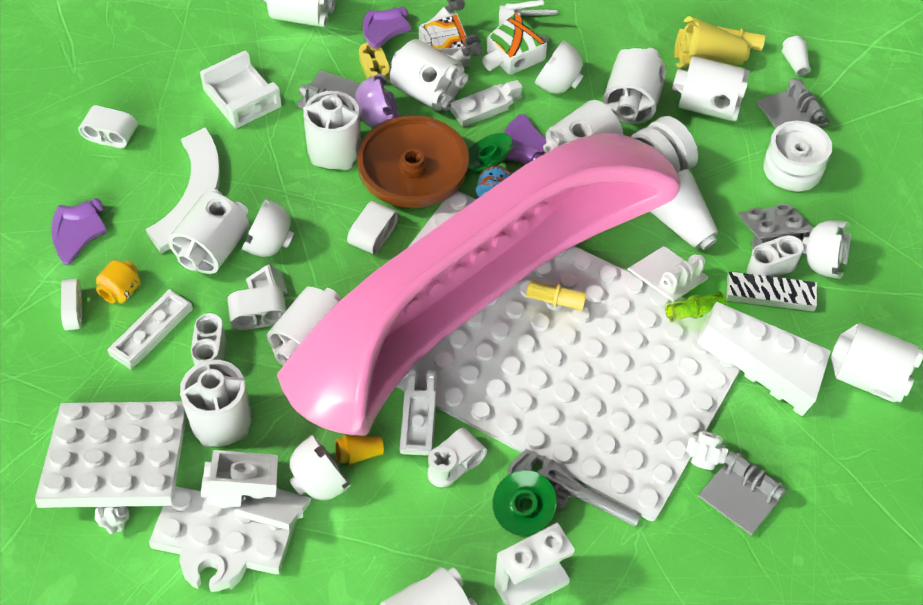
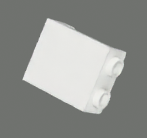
M247 51L233 55L200 72L204 91L235 129L282 107L279 87L274 82L266 83L251 65L250 56Z
M556 523L497 553L494 587L505 605H530L569 584L570 578L561 566L560 561L574 554V547L560 525Z

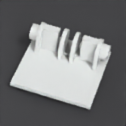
M665 246L628 268L630 272L673 302L708 279V276L702 273L705 259L702 255L694 254L689 257L687 262Z

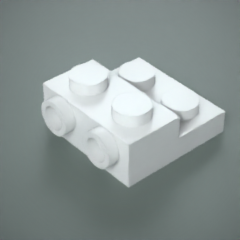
M213 450L212 461L205 462L201 497H207L208 505H216L220 508L241 507L242 495H249L256 499L275 497L278 455Z

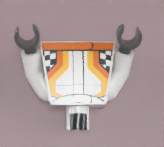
M447 0L448 6H444L435 17L419 26V40L460 62L463 67L470 66V54L477 56L482 51V47L479 45L481 41L475 34L466 37L458 14L453 13L454 10L461 11L464 9L465 1Z

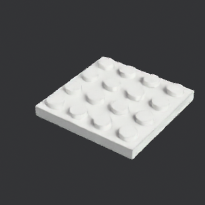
M183 402L60 403L35 497L37 508L172 505L187 419Z

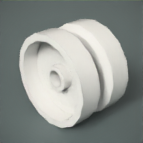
M662 116L652 122L647 128H642L631 136L662 153L673 165L676 172L685 169L691 170L697 165L698 150L693 136L679 120L673 117Z
M796 120L781 124L776 127L771 135L769 148L764 158L763 169L767 178L776 186L788 191L801 192L812 189L819 184L824 175L826 164L832 153V142L825 131L812 123Z

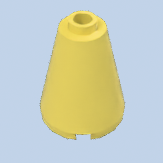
M688 16L684 19L683 22L687 23L685 29H679L674 57L679 58L680 62L675 63L678 68L689 69L692 56L733 66H741L744 61L748 60L750 47L746 40L696 17Z

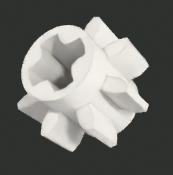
M700 431L697 438L690 437L686 452L689 453V456H692L691 463L708 470H714L718 462L724 464L729 449L725 448V445L722 444L723 438L706 431Z

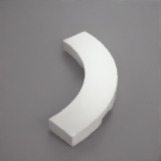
M206 128L181 139L182 145L191 161V175L188 187L174 209L159 222L146 229L148 237L160 254L171 249L168 242L170 234L199 197L206 193L209 188L217 190L219 188V158L213 139Z

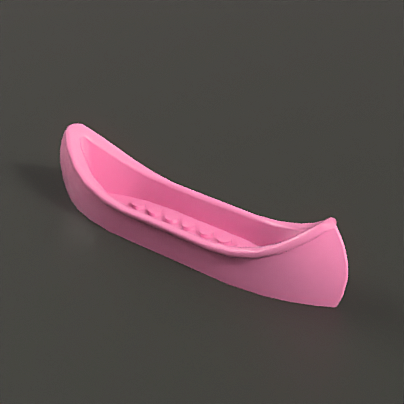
M600 133L582 137L558 146L536 158L377 269L340 300L311 330L277 374L283 393L296 412L308 421L338 433L366 436L379 411L395 387L409 370L441 340L538 267L565 250L672 201L680 189V179L676 170L668 159L654 147L632 137L616 133Z

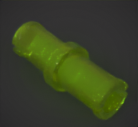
M720 291L704 296L695 294L689 296L687 300L667 303L665 313L667 318H670V322L689 317L697 319L703 317L706 313H710L716 302L726 305V298Z

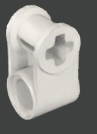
M466 428L458 429L446 441L429 453V481L434 486L441 488L452 485L454 481L467 471L475 468L482 462L487 454V448Z

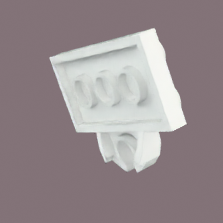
M175 486L172 505L163 506L149 543L152 549L180 554L179 561L185 581L187 580L193 587L197 589L200 587L201 571L205 568L213 567L218 571L210 579V591L217 592L226 588L232 590L241 581L247 568L280 574L296 522L287 530L235 515V509L238 506L220 508L216 505H208L207 497H201V491Z

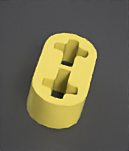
M368 43L362 44L359 48V60L366 78L377 75V72L374 70L378 69L379 73L383 74L387 82H389L390 67L382 48L373 49Z

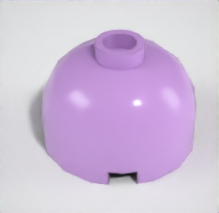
M381 73L362 81L355 93V101L359 106V116L371 128L387 120L400 117L392 91L389 92L384 88V85H387L388 82Z

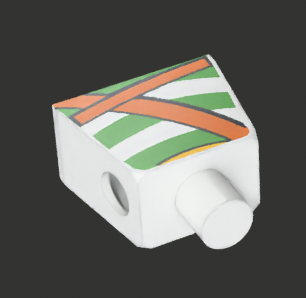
M515 12L488 36V54L482 57V63L488 71L500 65L507 74L513 75L546 59L547 42Z

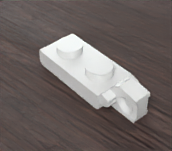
M518 80L508 82L504 86L503 84H498L450 103V111L464 128L509 110V106L515 100L522 98L523 87Z

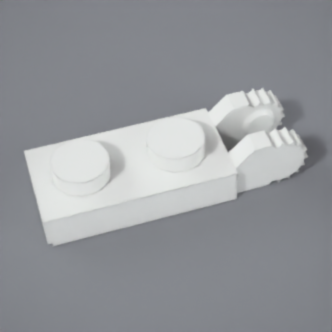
M409 370L407 390L404 392L400 438L401 454L429 455L433 450L437 403L436 370L428 371L426 391H417L419 379L417 370Z

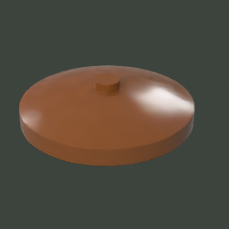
M401 116L377 125L364 137L357 154L358 173L366 189L375 197L388 204L406 208L427 207L448 199L459 190L467 177L469 153L460 134L446 123L425 116Z

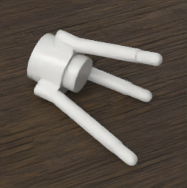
M544 0L517 4L506 3V6H500L499 26L515 12L520 17L557 15L559 12L558 10H521L523 8L544 5ZM538 34V35H540L546 42L549 41V37H546V36H543V35H541V34Z

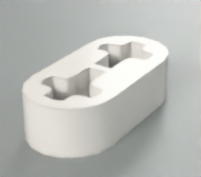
M78 278L65 279L61 282V318L65 331L82 328V291Z

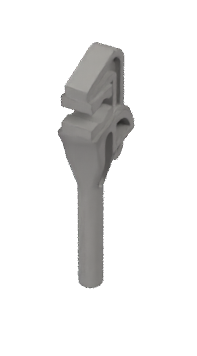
M526 448L510 464L507 476L520 470L531 471L535 465L538 453ZM546 457L542 469L537 472L547 478L554 487L557 495L558 509H565L568 497H575L634 527L637 526L641 518L640 514L583 487L561 469L553 459Z

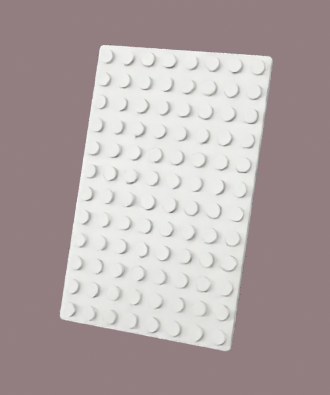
M457 191L451 197L444 200L409 247L476 199ZM573 246L538 267L441 340L411 370H417L419 377L417 391H426L428 371L436 370L437 409L520 453L526 448L537 452L536 461L543 464L546 457L553 459L561 469L567 472L579 484L640 514L641 517L649 521H655L692 457L686 452L690 437L697 438L700 431L708 429L741 369L734 364L729 366L697 343L710 310L683 297L673 302L636 275ZM533 280L553 286L561 284L562 288L586 292L583 311L561 305L553 307V303L528 298L526 291L529 282ZM409 372L396 386L403 391L407 390Z

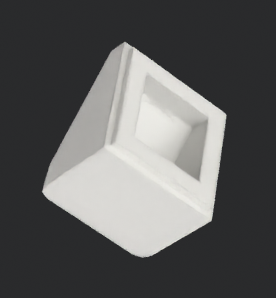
M270 264L246 278L249 289L278 286L282 288L284 295L288 294L282 273Z

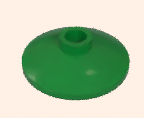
M496 133L484 137L468 149V170L477 172L483 171L487 167L500 165L513 148L511 136L506 133Z
M530 470L516 471L506 476L498 484L493 496V512L498 523L508 532L518 536H531L544 530L552 522L557 510V495L550 481L543 475ZM526 499H531L533 503L529 510H523L522 503Z

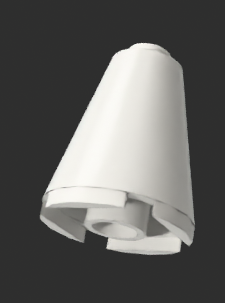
M685 169L677 172L680 179V189L677 196L672 201L650 212L694 249L702 248L706 250L717 241L715 237L718 234V230L690 170Z

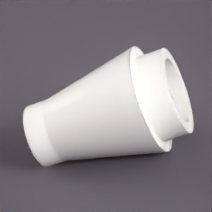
M793 36L786 39L782 44V53L794 69L796 76L808 74L811 68L809 65L807 42L801 36Z

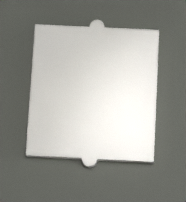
M277 488L275 497L256 499L249 495H244L241 507L235 509V515L289 530L298 518H303V512L311 504V498Z

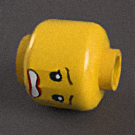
M112 260L96 277L97 293L108 303H125L141 285L138 268L127 260L124 262Z

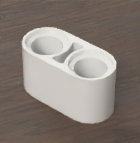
M95 105L90 108L79 126V132L89 141L122 149L128 144L138 127V123L128 113Z
M370 201L352 225L347 238L348 244L373 255L377 254L393 232L398 222L399 212L377 202Z
M787 235L756 246L752 251L747 266V274L780 277L793 272L803 252L802 241L795 236Z
M265 286L236 291L227 298L230 324L236 330L273 326L286 312L284 293L282 288L278 286Z
M204 314L196 320L191 346L194 366L206 360L224 361L226 336L222 320L216 314Z

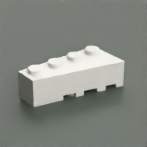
M719 302L715 303L706 317L697 341L699 345L729 366L732 364L737 366L745 373L744 376L753 383L757 380L771 390L769 394L779 401L784 399L794 406L793 410L801 416L806 413L817 399L831 350Z

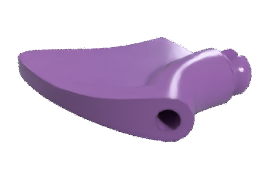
M395 7L383 11L369 10L363 20V35L370 47L377 49L392 37L411 30L410 24L406 21L408 19L407 9L405 7Z
M520 114L514 118L504 131L513 139V148L504 161H519L526 165L545 154L543 145L546 144V137L537 132L525 114Z
M94 198L90 202L87 200L75 206L59 205L52 220V241L64 265H70L90 241L107 233L103 222L98 216V213L104 210V206L98 198Z

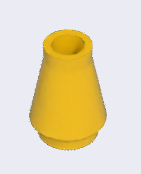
M343 434L342 438H336L335 440L337 461L339 464L346 463L349 466L374 456L383 455L384 446L381 436L370 437Z

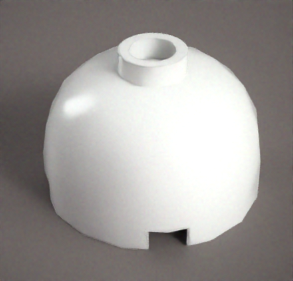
M563 40L538 75L535 84L553 94L564 93L570 86L575 89L584 77L580 73L583 67V58L580 52L573 45Z
M265 198L248 233L249 235L243 244L242 250L260 257H269L276 254L282 246L287 248L294 232L289 231L291 219L285 208Z
M839 220L821 222L812 229L809 237L803 238L802 254H807L808 265L819 275L836 279L842 278L844 272H838L841 262L847 265L851 233H846L845 228L851 227L849 222Z
M313 434L295 448L290 458V469L294 477L289 481L300 495L306 492L313 499L323 501L333 499L351 487L345 474H340L335 460L320 441L315 439Z

